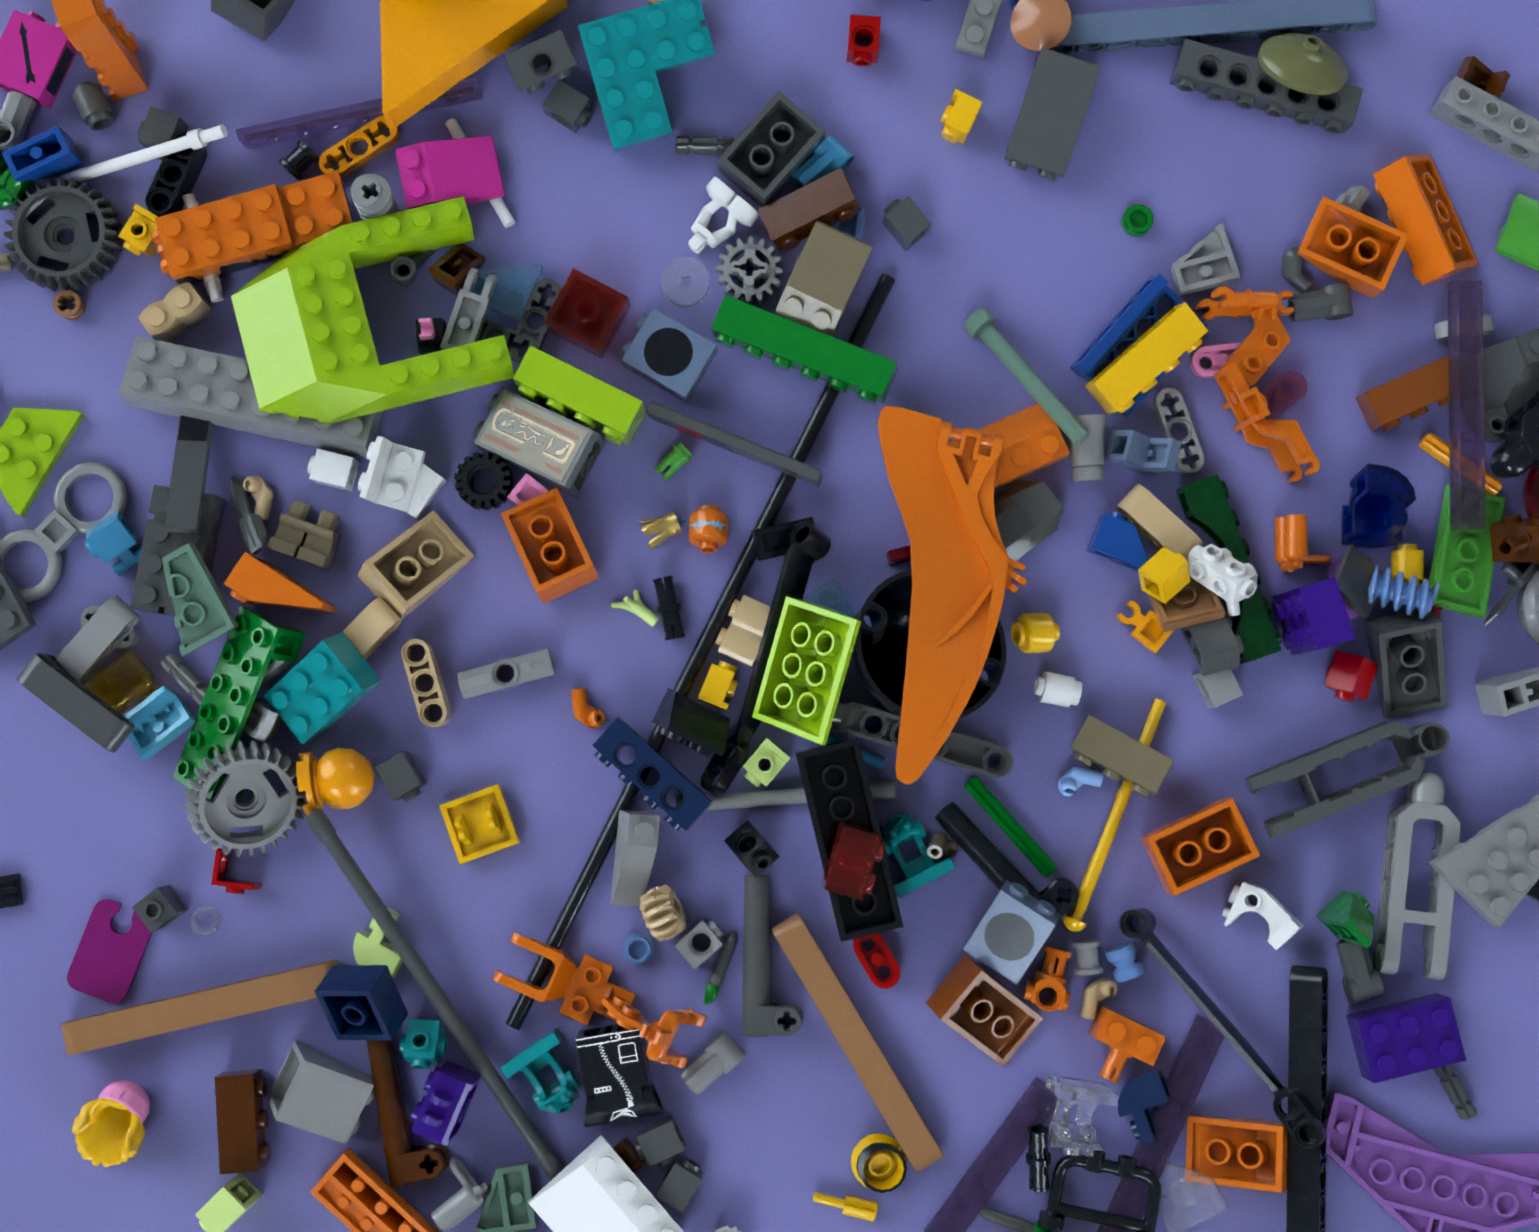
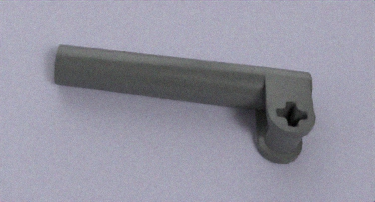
M745 875L742 1035L748 1037L793 1035L798 1031L803 1021L800 1008L790 1003H771L769 875H759L757 878L754 875ZM785 1012H790V1017L796 1018V1021H793L790 1027H786L785 1021H780Z

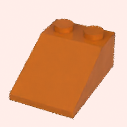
M1323 196L1297 254L1339 283H1348L1350 289L1373 299L1384 291L1409 234Z
M557 487L500 513L534 589L543 604L600 578Z
M244 552L223 583L232 589L229 593L232 597L253 607L258 603L271 607L336 613L338 610L336 606L262 558Z
M1188 1115L1185 1181L1282 1193L1287 1190L1288 1130L1282 1122Z

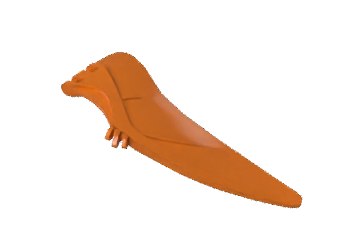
M885 406L880 411L878 420L880 447L888 480L909 537L911 553L912 591L895 765L897 780L904 785H910L918 780L947 740L976 687L996 631L1005 588L1012 593H1016L1019 588L1010 581L1013 580L1019 585L1024 586L1028 580L1013 571V569L1024 571L1026 566L1008 557L995 518L994 481L1005 436L995 434L992 437L984 435L983 431L966 426H964V429L953 427L952 423L941 421V418L902 407ZM948 439L960 441L959 448L947 446ZM979 446L991 449L989 456L978 454Z

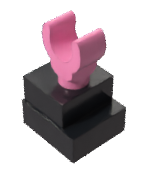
M419 318L415 320L418 352L423 355L444 350L440 348L447 328L446 321L442 318Z

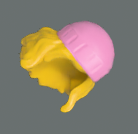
M125 1080L111 1083L102 1090L96 1100L82 1106L79 1115L74 1119L72 1132L76 1135L77 1150L84 1160H91L94 1166L102 1163L103 1167L106 1168L111 1165H119L121 1162H127L129 1158H133L138 1154V1150L145 1137L143 1123L150 1109L149 1095L139 1084Z

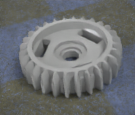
M253 740L249 749H245L242 741H239L237 750H232L229 744L225 745V754L221 755L217 750H213L215 759L211 762L204 757L203 762L206 767L204 770L194 767V772L199 779L189 778L188 784L192 789L185 790V797L189 801L184 803V807L187 813H189L187 814L189 823L193 824V832L196 835L200 834V839L204 844L210 841V846L214 851L221 846L223 854L227 855L234 848L237 857L241 856L243 849H247L251 857H253L254 848L259 847L263 853H266V844L268 843L277 848L276 838L279 836L288 840L285 830L287 828L296 830L297 827L292 819H302L299 808L306 804L304 799L301 798L306 793L305 791H298L296 765L292 764L288 755L282 757V753L278 748H275L270 753L271 750L267 743H264L261 749L258 750L257 744ZM269 769L276 771L286 787V791L277 795L264 775V772ZM223 773L228 774L213 800L206 798L215 780ZM240 790H252L253 798L248 803L242 804L237 802L236 795ZM262 825L261 828L250 832H230V828Z

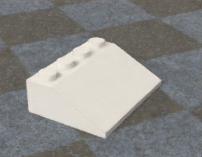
M602 1135L528 1201L529 1205L553 1232H684Z

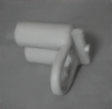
M452 1157L448 1163L463 1188L431 1213L432 1219L442 1231L452 1230L484 1204L486 1194L491 1187L486 1182L478 1185L466 1166L455 1157Z

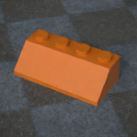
M1430 154L1404 156L1373 174L1376 180L1375 189L1378 195L1385 200L1388 207L1387 216L1390 222L1398 230L1409 234L1403 250L1409 254L1413 263L1412 272L1415 278L1421 281L1422 286L1438 282L1479 265Z
M1038 403L978 429L983 431L984 435L992 437L995 434L1005 436L997 464L994 490L1057 463L1070 454L1057 424ZM953 440L948 442L947 446L959 448L960 441ZM979 446L978 454L989 456L991 449Z

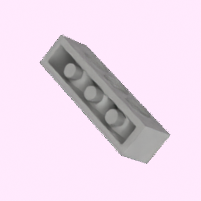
M1455 76L1443 88L1429 115L1535 172L1539 170L1538 119L1458 76Z

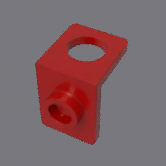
M222 848L216 850L211 885L225 886V892L245 894V889L256 890L261 888L262 883L225 879L229 853L227 855L223 854Z

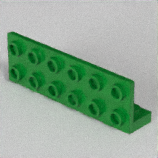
M239 607L235 617L239 627L229 632L202 704L199 707L195 719L196 723L193 724L180 760L177 763L174 772L176 780L191 790L188 779H199L194 772V767L204 770L206 768L203 762L204 757L212 762L215 759L213 750H217L221 755L225 754L226 744H229L232 750L236 749L270 660L295 663L306 637L304 632L299 629L274 625L249 608ZM223 773L215 780L206 798L213 800L228 774ZM242 789L237 793V802L240 803L245 789Z

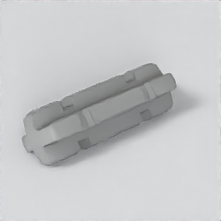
M171 653L162 660L161 666L168 673H173L172 677L188 694H193L192 698L201 705L208 687L202 686L203 682L187 665H182L183 661L176 654Z

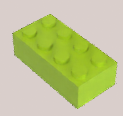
M531 345L513 377V380L519 387L518 391L522 393L523 398L536 404L542 401L550 407L549 410L564 417L568 414L577 420V423L593 431L595 428L605 434V439L619 446L622 442L628 445L631 444L646 415L643 401Z

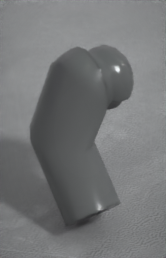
M1292 247L1282 257V276L1298 291L1304 293L1313 282L1301 272L1303 257L1297 254L1299 248Z

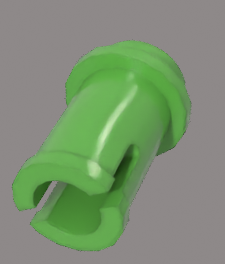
M681 442L677 446L673 444L672 447L674 449L654 467L660 474L670 465L662 474V477L667 482L686 462H691L689 459L693 454Z

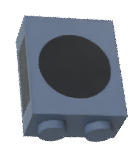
M652 308L649 315L644 313L636 326V329L639 331L634 340L629 339L621 350L620 355L623 356L621 360L623 367L687 403L718 352L717 344L657 309Z
M1006 880L969 937L963 950L1017 985L1053 931L1061 914L1056 912V908L1051 903L1045 900L1039 901L1031 896L1028 890L1021 884L1011 883Z

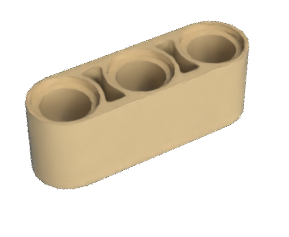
M1136 484L1116 506L1117 511L1128 518L1127 521L1135 525L1136 529L1158 550L1165 547L1174 553H1180L1188 560L1191 549L1196 545L1203 546L1204 544L1195 532L1147 488L1140 484Z
M378 597L342 632H344L366 660L401 624L402 619L382 597Z
M410 639L403 645L401 655L418 716L426 726L443 727L450 721L452 712L435 651L432 645L426 641ZM417 645H422L425 649V656L421 661L415 662L411 657L412 649ZM425 675H430L434 680V685L428 692H424L420 688V680ZM437 704L442 709V717L437 722H433L428 716V711L431 706Z

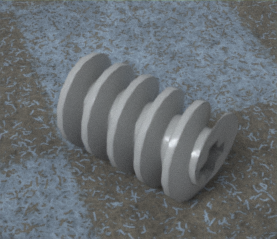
M364 174L353 181L350 188L351 197L361 220L400 211L388 182L382 176Z

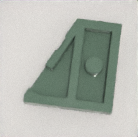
M529 1161L497 1166L475 1232H516L537 1228L536 1212L528 1203L534 1197Z

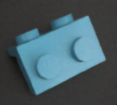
M165 685L151 693L148 698L125 714V717L135 725L128 738L139 757L145 761H148L196 723L182 697Z

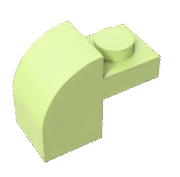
M390 907L387 908L394 920L397 921L401 913ZM373 918L369 925V929L372 932L361 930L355 936L353 951L358 965H387L394 980L403 961L392 944L386 942L387 937Z

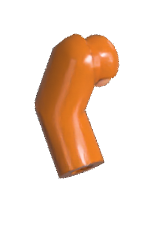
M586 688L571 690L575 719L588 728L597 729L605 723V714L588 704Z

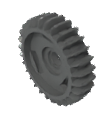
M60 177L58 185L51 179H47V188L36 183L37 192L34 194L29 190H25L28 196L25 201L16 198L20 208L18 210L9 209L15 215L14 220H5L6 224L12 227V230L4 232V235L13 241L5 244V246L13 252L9 258L17 263L15 266L17 270L24 273L28 280L35 282V284L42 288L47 287L54 292L58 288L62 291L69 290L70 285L76 291H81V282L88 287H92L91 278L95 277L103 281L100 272L102 270L112 272L107 263L109 260L118 262V259L113 255V251L122 250V247L115 243V240L121 239L118 237L120 232L116 229L123 225L116 219L118 213L111 207L112 203L106 197H103L99 190L93 189L88 183L84 182L81 184L73 178L68 183L67 180ZM54 203L56 204L33 225L35 219L44 209ZM95 213L99 223V238L96 242L93 239L88 215ZM65 230H72L74 232L72 243L61 245L59 240L61 233ZM42 258H47L68 264V268L65 271H54L40 267Z

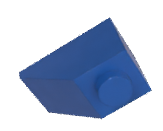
M58 125L1 152L15 181L57 178L84 165L72 138Z
M1110 512V515L1107 513L1103 514L1099 518L1086 551L1138 572V569L1149 558L1135 525L1128 523V518L1120 513Z

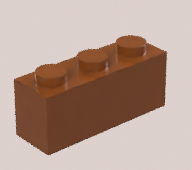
M1447 355L1356 397V401L1370 430L1373 431L1382 427L1385 432L1400 425L1399 419L1406 415H1410L1411 419H1414L1429 412L1427 406L1435 402L1441 407L1456 400L1455 393L1465 389L1450 356Z

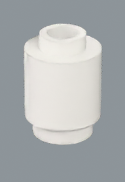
M1044 671L1042 677L1037 676L1034 684V695H1038L1039 702L1070 707V705L1077 706L1080 701L1082 682L1076 681L1075 677Z

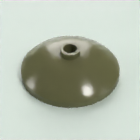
M1282 33L1272 36L1262 43L1258 52V61L1262 69L1278 83L1298 92L1312 95L1333 94L1345 86L1349 77L1348 67L1339 52L1326 41L1310 34Z

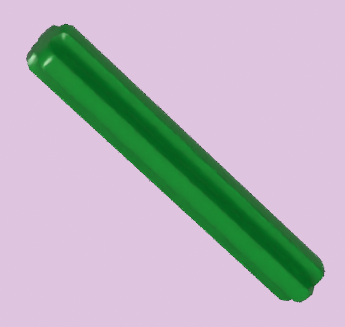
M977 776L971 777L964 784V788L1044 877L1050 876L1056 870L1057 865Z

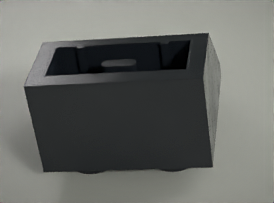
M668 688L652 720L653 723L660 726L658 732L680 744H683L686 739L685 746L709 758L712 752L722 757L725 751L730 718Z

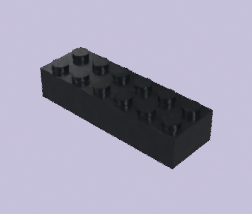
M858 738L795 752L841 942L904 927Z

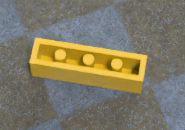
M1186 302L1178 304L1092 378L1085 387L1107 414L1115 412L1122 414L1135 403L1132 398L1140 391L1144 394L1158 383L1155 379L1163 371L1168 373L1181 362L1178 358L1185 351L1191 353L1203 343L1201 337L1208 332V329Z

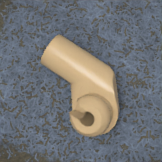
M1099 978L1088 985L1083 992L1080 1017L1096 1019L1098 1002L1107 997H1114L1117 993V984L1109 978Z

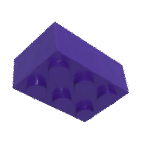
M1336 577L1273 596L1275 601L1272 603L1273 613L1278 621L1281 620L1284 629L1282 633L1283 644L1287 650L1291 651L1292 655L1316 651L1356 639Z
M1434 993L1346 1015L1361 1076L1372 1083L1467 1061L1450 997Z

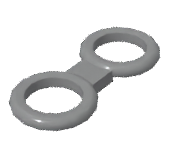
M96 462L75 465L66 471L58 481L53 498L55 509L35 530L22 529L13 531L0 539V558L3 563L9 550L23 542H33L39 545L47 555L48 569L42 582L33 588L18 589L25 603L39 600L53 591L61 578L63 568L61 552L79 533L86 534L88 529L117 510L122 515L125 513L128 494L125 482L117 471L106 464ZM88 475H98L105 478L112 487L114 495L112 507L107 515L99 520L92 522L81 521L70 510L68 503L70 489L80 478Z

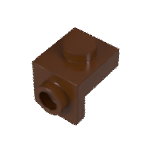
M1475 56L1465 57L1457 73L1459 78L1498 99L1504 93L1505 86L1510 78V74L1507 71L1492 72Z

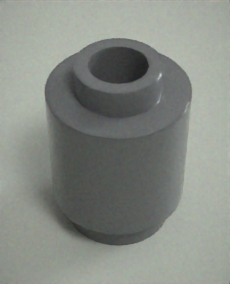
M87 81L75 87L72 99L84 124L89 125L90 129L94 131L109 127L114 122L112 117L113 110L101 85Z

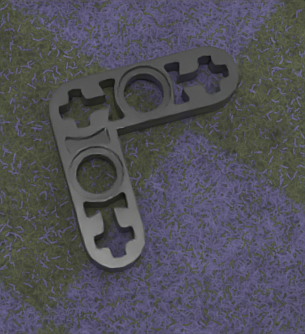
M546 278L541 279L535 284L516 331L485 319L483 326L487 327L482 332L481 340L488 339L492 332L499 331L504 334L508 348L513 336L515 337L513 340L515 345L524 347L526 343H529V346L531 345L541 350L562 299L561 289L557 282ZM548 287H552V292L555 296L554 298H547L545 307L550 309L549 313L540 308L543 302V296L540 292L541 290L547 291ZM537 303L540 307H534V304ZM534 314H539L545 319L543 327L538 330L528 327V319ZM510 347L511 361L520 364L524 357H520L519 350Z

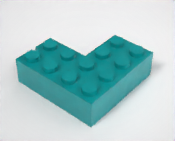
M665 0L578 25L613 151L672 135V128L656 74L714 57L715 52L708 27H701L705 22V16L700 0Z

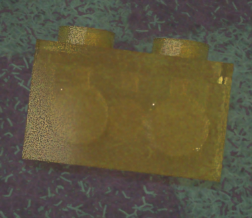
M131 648L83 681L82 684L119 713L123 714L127 710L129 703L135 699L141 701L153 692L154 689L152 687L155 684V675Z

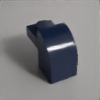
M1162 1070L1135 1077L1124 1086L1119 1095V1117L1132 1114L1134 1120L1130 1121L1131 1130L1135 1139L1141 1140L1142 1145L1159 1141L1149 1109L1173 1102Z

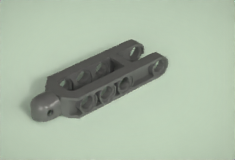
M838 701L831 728L897 748L898 739L895 737V731L900 726V716L893 712L856 701L847 703ZM875 715L880 717V727L873 732L866 730L864 727L865 720L869 716ZM954 730L951 731L949 737L934 757V760L997 778L1008 774L1013 766L1012 755L1006 748L995 742ZM999 752V763L994 767H989L987 763L989 755Z
M1384 721L1250 775L1245 780L1251 794L1263 787L1284 783L1298 777L1308 803L1264 821L1266 831L1269 837L1272 838L1419 780L1424 769L1425 760L1443 752L1449 745V733L1444 726L1438 723L1421 724L1411 729L1396 721ZM1382 739H1388L1393 742L1400 758L1397 767L1320 798L1310 774L1311 771L1316 770V766L1332 760H1341L1345 758V754L1359 749L1371 748L1374 746L1373 743Z

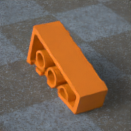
M51 0L60 28L75 49L81 52L89 68H94L97 74H99L97 78L102 86H108V92L113 101L148 90L136 54V50H139L137 39L132 31H127L122 20H117L111 7L107 8L104 0Z

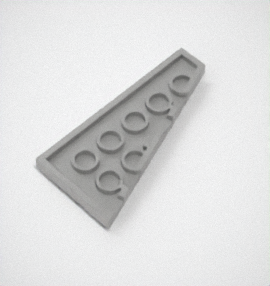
M1539 794L1529 799L1530 802L1526 805L1513 809L1477 832L1476 836L1465 843H1459L1452 847V851L1441 858L1436 857L1428 862L1492 927L1500 928L1539 879Z

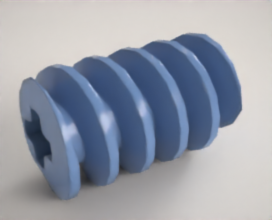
M1376 564L1367 591L1368 603L1372 604L1380 597L1382 608H1385L1390 601H1393L1395 612L1402 605H1406V615L1410 616L1417 608L1419 619H1423L1432 609L1440 583H1436L1431 590L1429 579L1425 578L1417 586V577L1415 575H1412L1407 582H1404V573L1402 571H1399L1394 578H1391V568L1387 567L1380 575L1378 564Z

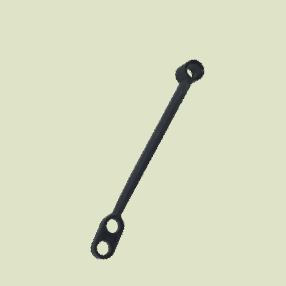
M809 521L798 523L790 534L791 546L785 555L736 732L733 736L727 738L722 757L714 754L701 776V787L715 796L722 795L730 787L748 756L749 742L762 722L753 718L752 715L785 598L787 596L803 600L814 561L822 559L831 547L830 538ZM736 747L735 753L728 759L731 751ZM720 774L718 781L712 786L714 779Z
M1144 908L1124 912L1119 921L1122 933L1130 938L1141 939L1148 950L1272 1090L1275 1096L1273 1110L1296 1143L1305 1149H1314L1320 1146L1326 1137V1129L1298 1092L1288 1089L1281 1084L1251 1044L1153 933L1156 926L1154 915ZM1135 915L1140 916L1143 920V928L1140 932L1132 925ZM1284 1097H1291L1297 1102L1298 1110L1294 1115L1286 1114L1282 1110L1281 1101ZM1305 1124H1310L1317 1129L1318 1139L1316 1142H1307L1303 1139L1301 1129Z

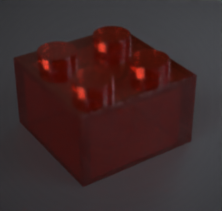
M573 268L549 311L544 324L549 332L602 359L631 305L628 296Z
M840 821L822 879V885L825 890L863 901L865 893L871 894L875 882V875L871 872L874 861L880 863L885 844L881 841L882 837L878 832Z

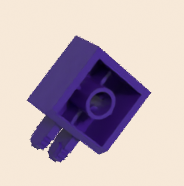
M448 1060L441 1067L436 1066L434 1072H430L423 1087V1090L427 1091V1095L422 1098L421 1102L418 1101L410 1120L415 1122L411 1132L448 1146L460 1129L481 1079L480 1074Z

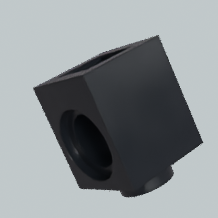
M749 820L724 840L738 859L756 878L780 857Z

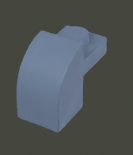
M1112 430L1105 460L1121 467L1147 474L1161 475V472H1174L1182 442L1174 438H1150L1135 430Z

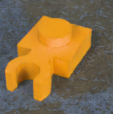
M1127 601L1126 605L1133 611L1131 618H1126L1123 614L1118 613L1116 619L1124 625L1131 624L1135 627L1129 635L1153 654L1157 653L1174 630L1163 632L1158 618L1152 610H1148L1143 615L1136 602Z

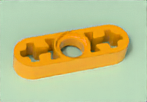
M384 115L378 116L324 151L319 158L321 171L324 174L334 172L333 168H329L331 166L329 161L335 159L340 167L338 171L343 179L395 145L400 138L399 127L390 128L389 132L391 135L385 137V135L381 134L380 128L384 125L388 129L389 127ZM370 133L378 143L375 146L372 143L371 139L367 136ZM355 142H367L368 149L363 155L352 153V146ZM342 151H346V153L352 160L351 162L347 161L345 156L342 154Z

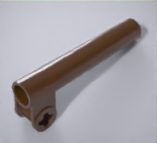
M393 1039L366 1040L390 1186H403L416 1181L437 1177L448 1167L450 1153L444 1145L438 1143L413 1148ZM431 1157L432 1160H437L438 1164L435 1166L434 1162H428L427 1158Z

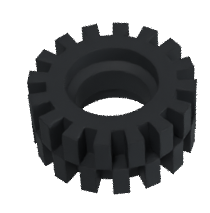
M479 452L473 453L474 456H467L464 458L465 462L458 465L459 471L458 474L455 473L454 477L456 479L455 488L459 492V496L473 508L490 510V508L494 507L496 509L500 507L499 504L501 502L505 503L508 500L506 497L513 490L511 488L513 484L512 473L506 463L495 454L491 455L489 452H484V454ZM481 470L493 472L496 478L494 488L486 493L476 491L472 483L474 475Z

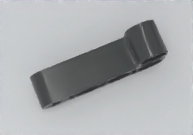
M36 653L16 678L28 691L110 752L115 753L135 728V725L129 719L71 676L56 661V657L50 654Z

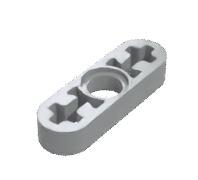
M1165 388L1155 396L1153 408L1164 438H1173L1170 432L1173 424L1179 423L1185 426L1187 435L1185 439L1179 441L1182 442L1181 446L1188 441L1191 442V446H1188L1186 451L1189 457L1195 456L1196 462L1192 464L1193 468H1190L1189 464L1183 465L1182 459L1186 457L1184 448L1180 449L1175 469L1183 475H1192L1203 467L1205 461L1204 454L1182 394L1175 388ZM1165 395H1167L1168 399L1175 400V404L1172 406L1173 414L1176 415L1178 412L1181 414V417H1175L1169 422L1166 421V418L1171 416L1168 406L1163 407L1161 405Z

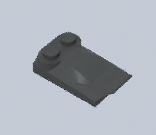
M1042 479L1037 481H1019L994 500L995 518L1008 557L1017 561L1058 530L1059 519L1064 507Z

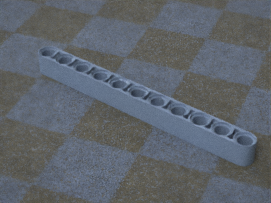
M1249 0L1071 15V26L1067 36L1054 51L1071 55L1182 46L1185 39L1208 44L1268 39L1282 33L1321 35L1369 30L1377 25L1375 0Z

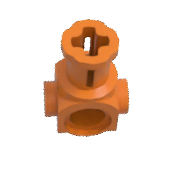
M1045 945L1044 951L1046 955L1042 970L1036 971L1035 978L1031 981H1026L1022 999L1029 1000L1044 1011L1051 1012L1056 1009L1066 1011L1071 993L1065 990L1067 979L1063 977L1067 958H1071L1072 953ZM1046 987L1052 988L1054 992L1052 1000L1048 1003H1041L1039 1000L1040 991Z

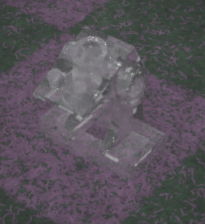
M1048 1075L1046 1088L1058 1097L1053 1119L1048 1125V1138L1051 1140V1147L1063 1149L1062 1155L1082 1157V1151H1085V1156L1093 1157V1151H1102V1147L1095 1142L1096 1130L1094 1126H1091L1093 1112L1101 1104L1116 1106L1119 1094L1104 1082ZM1072 1106H1079L1075 1122L1068 1121Z

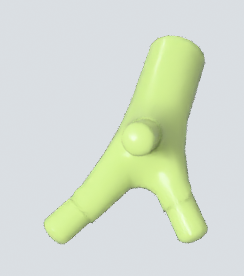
M638 590L633 591L634 600L625 596L624 602L611 603L612 608H620L634 613L651 627L660 618L643 604Z

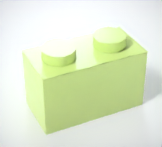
M240 1173L224 1185L195 1215L205 1232H225L263 1195Z

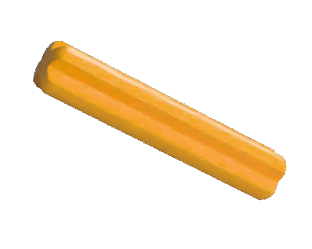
M1428 433L1421 439L1419 443L1421 449L1482 492L1496 495L1503 486L1501 481L1433 433Z

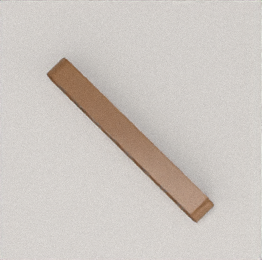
M799 913L771 928L775 938L915 1171L919 1173L943 1158L944 1155Z
M338 960L321 962L61 1023L66 1054L73 1055L317 998L314 991L332 965H338Z

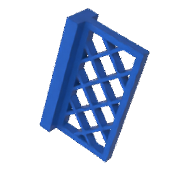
M1161 274L1150 277L1070 368L1078 376L1082 375L1089 382L1095 377L1093 373L1100 365H1108L1117 357V346L1121 342H1131L1132 344L1138 339L1137 324L1140 320L1151 319L1152 326L1158 321L1157 319L1164 316L1157 315V301L1162 295L1171 301L1172 308L1184 303V301L1166 285L1168 281ZM1151 309V315H1145ZM1196 314V316L1200 319V321H1201V322L1204 324V326L1207 328L1208 325ZM1131 331V338H1125ZM1111 354V361H1105ZM1163 371L1155 379L1159 382L1166 373ZM1153 388L1144 394L1140 391L1133 399L1135 403L1122 414L1125 417L1129 416Z

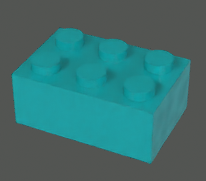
M344 632L323 639L278 681L264 697L303 745L323 735L382 680Z

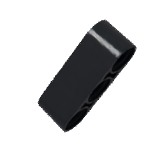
M179 132L172 140L186 136L187 132ZM205 147L193 150L188 155H184V150L164 156L145 198L146 207L151 213L160 217L184 209L182 196L191 194L207 158ZM182 172L181 178L177 182L171 183L173 175ZM164 200H169L167 208L159 211L160 203Z

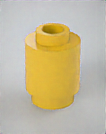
M1398 544V550L1391 551V578H1394L1399 571H1402L1404 573V582H1407L1412 575H1415L1417 577V586H1419L1421 581L1424 580V550H1417V544Z

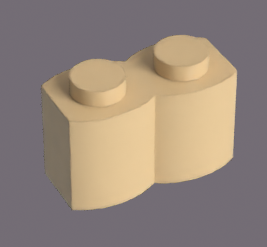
M185 282L171 289L164 300L156 301L147 306L141 312L138 319L153 338L169 343L179 338L187 326L203 321L210 314L212 307L195 286L190 282Z
M743 595L741 601L735 599L728 613V616L733 619L728 629L722 627L715 642L716 645L720 646L718 653L752 668L756 661L771 607L746 595Z

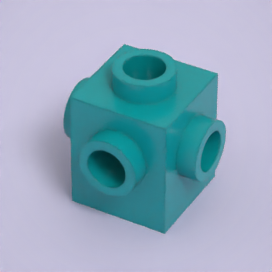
M408 1018L406 1034H402L400 1038L399 1051L403 1054L402 1057L408 1063H411L412 1068L430 1069L431 1065H440L441 1056H446L448 1048V1038L444 1037L445 1026L440 1020Z

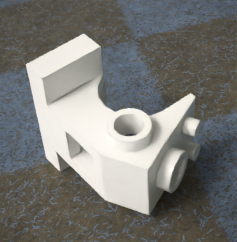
M1246 881L1242 882L1241 887L1234 886L1228 900L1233 905L1231 909L1224 908L1222 916L1227 918L1224 923L1226 927L1231 925L1244 912L1252 911L1259 913L1269 924L1270 932L1267 941L1275 950L1281 948L1304 926L1266 888ZM1251 894L1255 895L1258 899L1256 906L1252 905L1249 901Z

